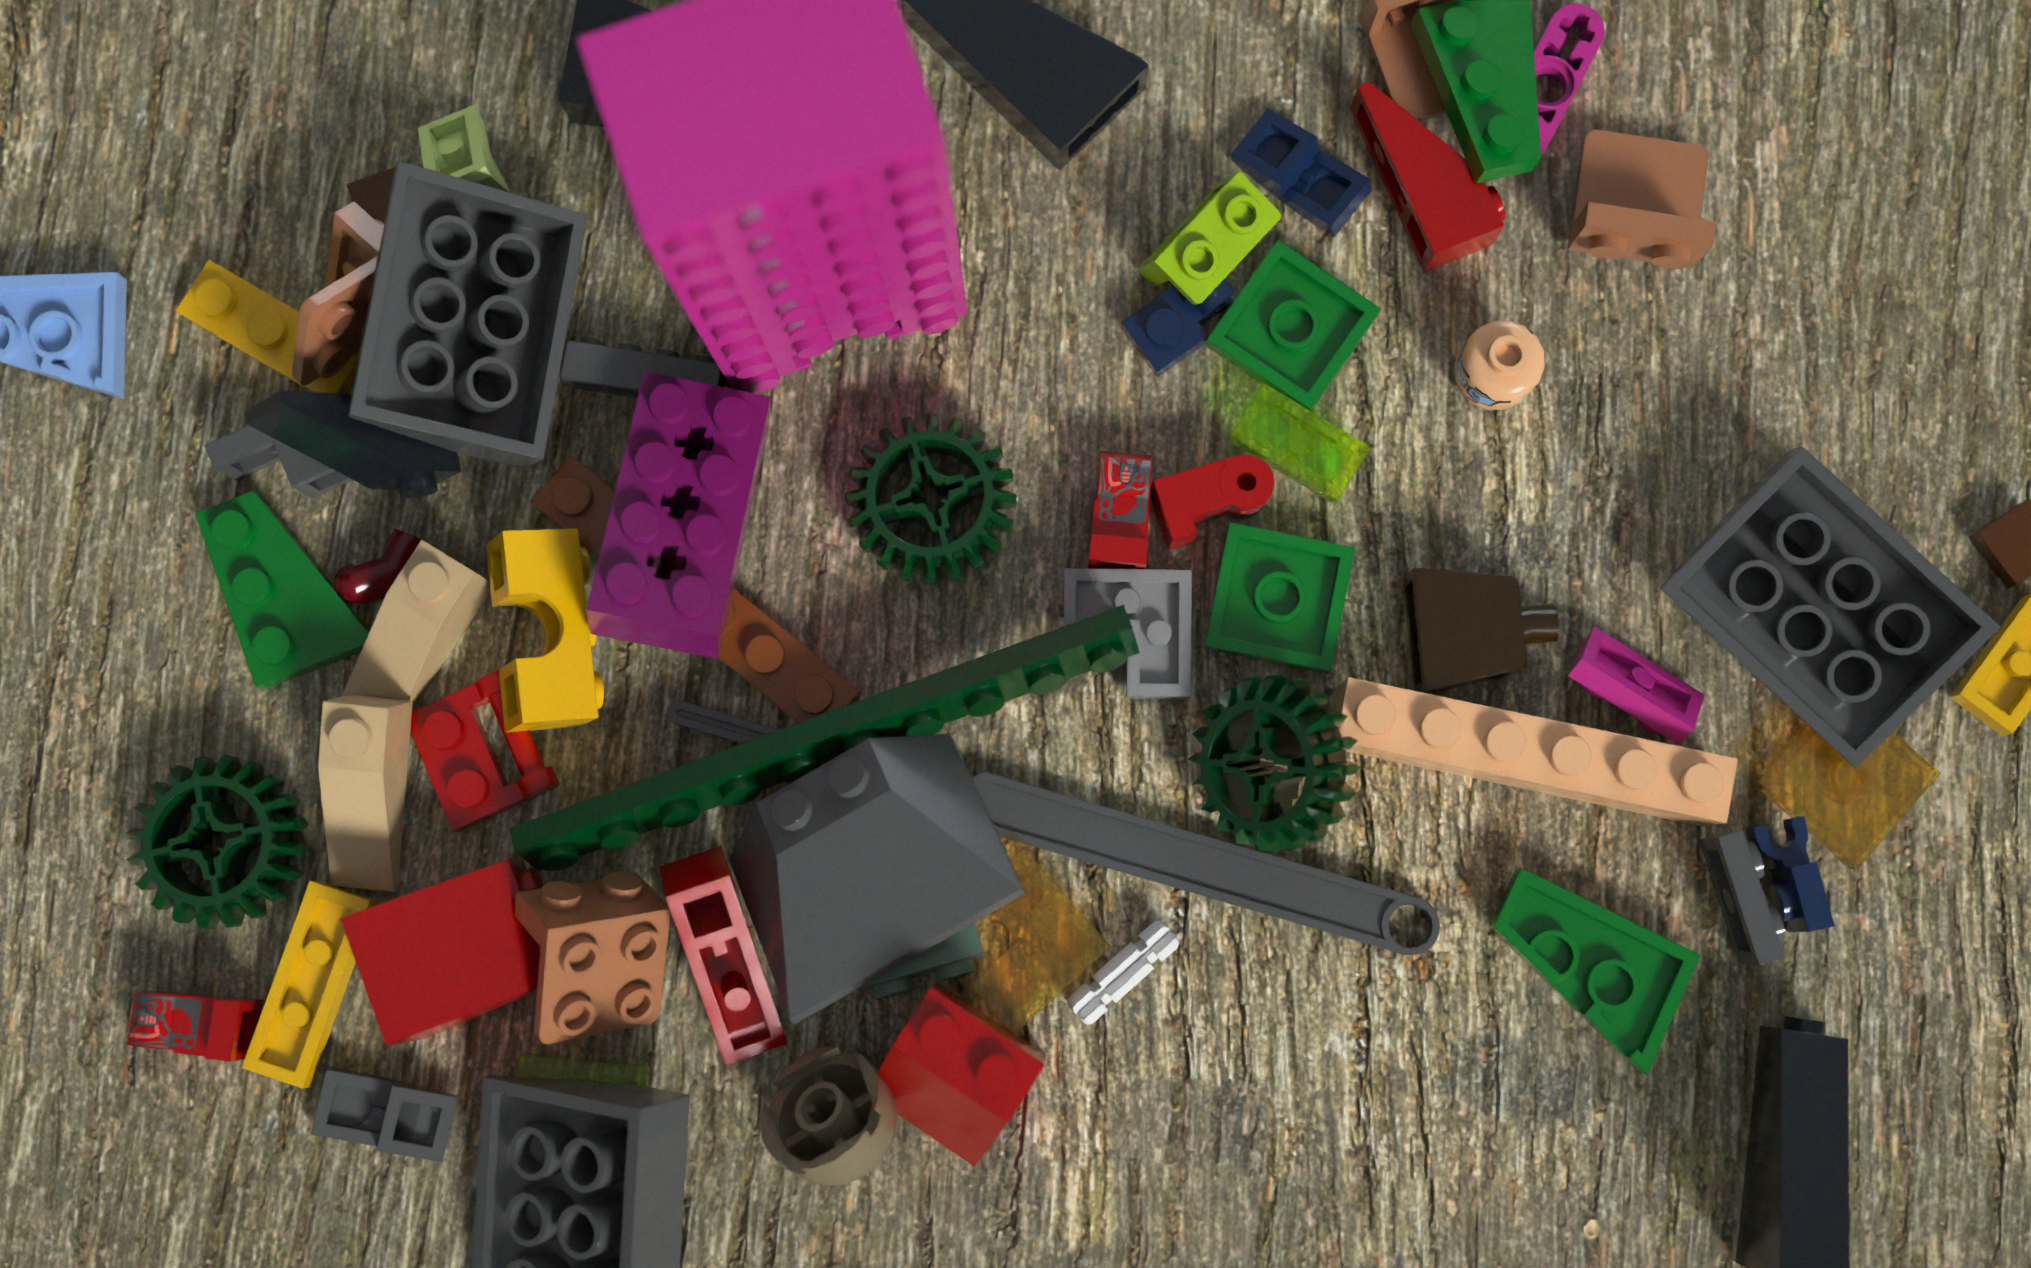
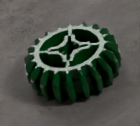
M931 413L927 415L926 431L916 432L915 424L911 417H905L902 419L904 437L896 440L892 431L888 428H882L879 431V436L886 449L882 453L869 445H865L861 449L863 458L872 468L852 467L849 472L852 481L866 488L846 492L845 500L849 506L864 508V510L849 517L848 522L853 531L871 529L859 541V545L864 553L872 552L882 545L884 546L876 560L878 567L883 571L890 568L900 558L902 561L899 566V577L903 581H910L914 575L916 565L923 566L925 584L935 585L937 580L936 567L946 565L949 578L952 582L961 580L958 561L966 558L971 568L975 571H980L984 567L981 555L976 550L980 545L994 554H998L1002 549L1001 542L990 533L991 529L1000 532H1010L1012 530L1013 520L1007 515L997 512V510L1016 507L1017 496L1010 491L997 489L1013 482V472L1011 468L991 470L1001 461L1003 452L999 446H994L979 453L986 439L985 432L980 428L972 431L964 441L961 439L963 421L960 418L954 417L945 433L939 432L940 427L936 414ZM927 454H943L956 458L966 464L976 475L965 478L963 474L954 476L942 475L933 469ZM909 460L912 468L910 484L905 490L891 495V502L880 505L881 494L889 476L897 467ZM923 473L927 475L930 487H934L938 496L948 495L947 500L940 499L942 508L938 511L942 522L941 526L936 525L933 513L928 511L925 503L915 504L916 499L923 500L921 491L925 490L921 478ZM984 494L983 506L978 519L969 531L954 541L950 528L952 515L960 507L970 504L971 497ZM899 520L901 525L913 522L923 524L930 530L936 547H922L905 542L894 535L885 524Z
M1281 674L1267 675L1265 679H1261V677L1246 678L1238 683V687L1226 688L1223 692L1218 693L1219 704L1210 705L1202 711L1209 726L1199 727L1198 730L1191 733L1202 744V751L1195 752L1194 755L1188 758L1193 763L1201 765L1202 776L1198 777L1191 785L1199 789H1206L1209 796L1201 810L1208 811L1209 813L1219 811L1216 830L1226 833L1235 831L1236 844H1243L1245 846L1256 844L1259 851L1273 852L1285 848L1287 851L1305 847L1306 843L1324 838L1326 834H1329L1328 825L1339 823L1342 818L1346 817L1340 802L1350 801L1353 796L1358 794L1345 781L1346 776L1354 775L1362 768L1352 761H1347L1346 750L1351 749L1358 741L1351 736L1342 737L1339 729L1346 720L1347 715L1340 712L1327 713L1331 695H1326L1323 692L1311 693V682H1306L1302 679L1289 681L1288 677H1284ZM1260 758H1264L1268 761H1261ZM1277 765H1285L1287 768L1283 769V767ZM1305 777L1304 785L1298 798L1299 785ZM1298 799L1292 807V800Z
M223 755L217 764L213 758L201 756L194 759L193 771L181 765L170 768L172 785L158 781L149 785L157 802L155 805L140 803L134 807L139 816L147 819L145 827L132 828L126 833L130 839L142 841V851L133 853L126 860L133 866L147 867V871L140 876L135 885L139 886L141 890L157 889L151 902L152 906L157 910H168L173 907L172 919L174 921L190 923L195 918L200 929H215L220 920L226 928H236L243 924L245 914L250 918L260 919L267 914L265 899L272 902H282L285 898H288L285 889L279 881L280 879L298 880L302 876L301 871L297 867L289 864L292 855H306L310 850L306 844L293 842V833L303 831L309 824L304 818L288 816L301 800L295 794L279 795L285 783V780L280 775L269 774L263 777V764L249 760L241 766L239 758L232 755ZM230 789L241 795L254 809L259 823H241L236 816L234 805L227 804L225 790ZM191 810L192 821L189 828L182 835L178 836L182 822ZM217 831L241 835L226 839L224 847H217L220 852L197 849L198 847L212 844L214 836L221 837ZM261 846L257 862L246 877L245 862L248 855L255 848ZM181 860H194L200 866L203 880H210L213 895L201 890L189 880L181 867Z

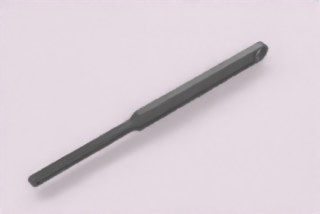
M684 701L673 702L668 708V717L674 724L740 744L780 730ZM985 771L972 777L995 828L1002 838L1403 955L1421 954L1430 949L1438 938L1440 931L1438 915L1434 908L1421 898ZM1403 905H1414L1420 908L1427 916L1429 922L1426 938L1422 943L1413 947L1398 944L1392 938L1389 931V919L1392 913Z

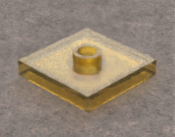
M1804 722L1751 783L1790 818L1804 816L1808 833L1846 867L1858 869L1941 773L1894 732L1857 768H1854Z

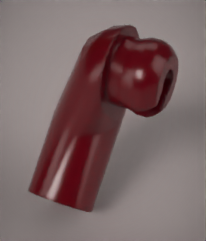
M393 529L381 558L356 565L352 563L346 564L337 571L334 578L337 592L349 602L367 604L385 598L386 593L422 539L398 529Z

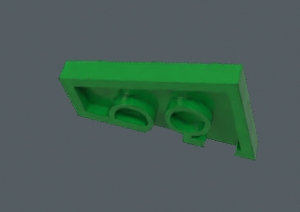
M251 491L195 513L256 688L266 690L361 653L371 629L364 625L347 604V599L337 592L334 583L326 578L309 557L306 548L263 495Z
M1516 868L1489 927L1640 1073L1647 1075L1701 955L1523 868Z

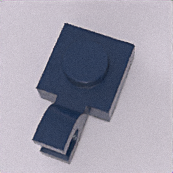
M1224 279L1202 303L1193 305L1188 299L1183 301L1175 289L1171 287L1122 321V329L1156 377H1159L1206 344L1208 335L1201 327V324L1231 306L1233 303L1231 297L1234 295V291Z
M1804 816L1783 820L1786 841L1780 847L1772 843L1766 824L1745 828L1748 840H1751L1756 845L1761 858L1774 861L1776 868L1770 869L1773 883L1768 887V896L1770 903L1779 912L1786 931L1812 932L1834 927L1817 861L1810 862L1806 849L1808 829Z

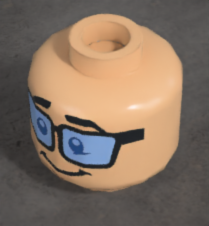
M1511 320L1492 321L1479 327L1460 349L1455 362L1456 382L1462 394L1474 405L1487 410L1508 409L1519 404L1539 383L1545 368L1544 350L1538 337L1526 326Z

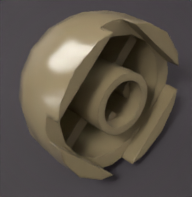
M824 1046L801 1055L785 1068L774 1082V1085L780 1090L773 1099L771 1109L765 1104L762 1108L760 1115L761 1138L770 1155L786 1170L813 1185H844L863 1178L880 1164L892 1146L897 1127L894 1094L883 1078L877 1073L878 1069L864 1055L854 1051L855 1054L843 1053L838 1047Z

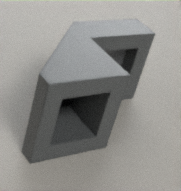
M249 425L204 445L213 468L235 480H240L281 461L291 486L311 498L318 497L353 481L347 476Z

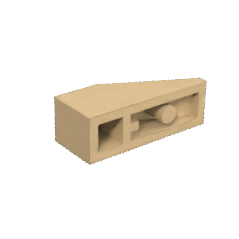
M421 540L386 593L342 696L360 695L413 701V711L490 593L489 580L424 540Z
M346 695L323 701L318 772L331 886L389 892L398 890L413 704L411 700Z

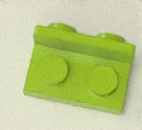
M1238 171L1219 182L1140 265L1137 271L1153 287L1170 281L1193 305L1200 304L1281 219V213L1241 171Z

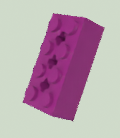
M644 371L586 608L590 634L718 659L768 434L771 397ZM689 454H698L697 460L685 458ZM686 511L683 519H675L671 517V513ZM663 569H673L669 580L657 578V572H662Z

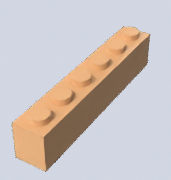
M1350 677L1338 686L1333 712L1347 715L1346 720L1339 729L1342 737L1351 736L1358 740L1346 752L1702 827L1725 824L1728 821L1738 758Z

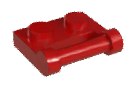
M499 670L481 677L472 685L412 711L411 735L453 832L464 831L543 795L560 785L553 767H545L530 731L505 732ZM490 703L522 776L516 782L509 785L476 708Z

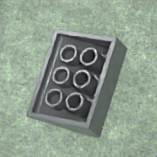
M398 161L395 166L347 416L462 455L524 469L544 460L588 215Z
M1802 446L1788 450L1735 504L1660 587L1668 597L1854 768H1857L2001 628L1996 621Z
M503 1075L484 1076L472 1268H680L690 1095L636 1084Z

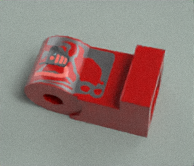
M1101 451L1097 497L1094 496L1088 569H1146L1152 467L1151 455Z
M1238 455L1153 480L1150 488V497L1167 550L1192 544L1197 535L1196 524L1226 515L1236 519H1245L1258 514L1272 495L1275 485L1274 475L1269 465L1261 458L1253 455Z
M136 990L133 992L125 1044L143 1048L173 1050V1053L204 1056L205 1059L229 1062L243 1060L246 1057L258 1024L263 1000L169 991Z

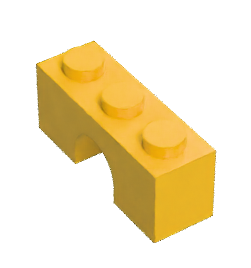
M578 528L500 532L486 544L492 607L518 606L525 608L540 620L545 632V645L539 657L516 658L499 669L505 732L572 728L585 725L599 718L598 709L602 707L604 701V685L601 674L593 670L591 647L595 645L597 635L590 634L584 587L590 578V558L587 549L580 547Z

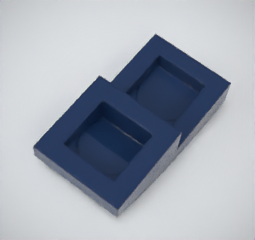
M1269 108L1230 154L1232 161L1259 185L1297 214L1333 237L1337 235L1372 191L1368 177L1320 150L1317 136Z

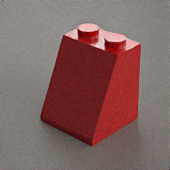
M507 859L340 918L386 1046L426 1039L537 993L541 947L515 917L516 892L541 889L544 886L540 876L533 867L526 869L524 861Z
M938 983L930 987L892 1045L877 1073L883 1078L894 1094L896 1114L975 1166L1008 1124L1046 1065V1055Z

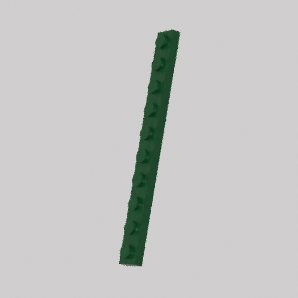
M1124 605L1118 606L513 826L509 829L514 851L537 871L562 870L574 865L582 855L602 848L618 849L629 846L639 839L640 834L662 826L679 827L695 821L701 812L723 804L740 805L750 802L761 794V790L783 782L792 783L868 738L934 735L946 723L968 715L973 717L990 715L1000 710L1006 701L1028 693L1042 695L1053 692L1062 687L1067 679L1086 672L1101 673L1111 671L1123 665L1128 657L1140 653Z

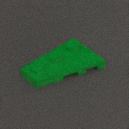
M1459 0L1418 8L1410 24L1475 184L1532 172L1541 159L1530 0Z

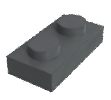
M1743 830L1724 832L1699 839L1738 963L1762 965L1785 958L1780 942L1785 940L1784 925L1775 906L1766 902L1759 880L1764 876V865L1756 845L1751 840L1746 841Z

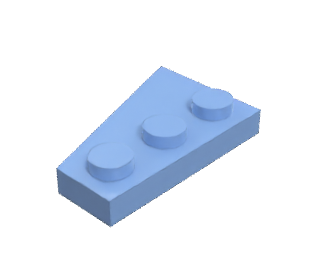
M117 272L0 276V363L124 399L127 279Z

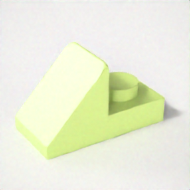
M475 105L418 127L423 168L510 192L491 156L486 127Z

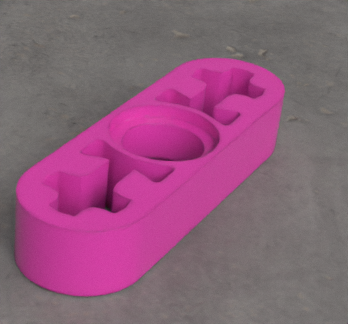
M1569 4L1560 8L1551 18L1534 50L1535 76L1540 74L1551 75L1559 81L1562 87V97L1557 101L1543 102L1537 99L1541 156L1550 143L1604 39L1605 28L1602 18L1594 9L1583 4ZM1571 26H1576L1582 30L1580 41L1576 44L1566 62L1556 57L1566 38V32Z

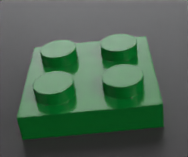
M1277 240L1207 338L1205 346L1309 415L1382 309Z
M1230 522L1227 528L1203 649L1329 674L1332 670L1355 547Z

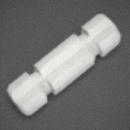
M1158 920L1151 923L1138 935L1141 940L1135 945L1130 942L1092 976L1095 981L1089 986L1084 983L1069 996L1067 1001L1069 1007L1084 1024H1093L1108 1010L1106 1005L1111 1000L1115 1003L1118 1002L1154 969L1152 964L1157 959L1161 962L1164 961L1178 948L1179 941L1163 922Z

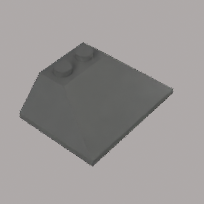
M950 734L866 739L757 802L729 860L788 1018L794 1024L1026 894L958 746Z

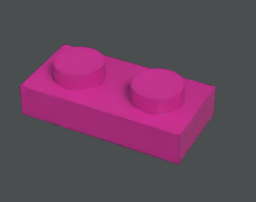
M1595 626L1581 642L1568 674L1570 678L1580 683L1590 695L1599 699H1606L1633 716L1646 730L1655 734H1662L1679 746L1694 730L1704 698V694Z

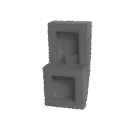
M327 1066L310 1135L376 1146V1151L442 1162L458 1096L394 1079Z

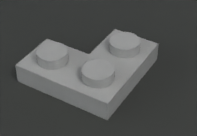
M1064 568L1063 626L1124 605L1140 652L1128 657L1126 661V699H1190L1192 570Z

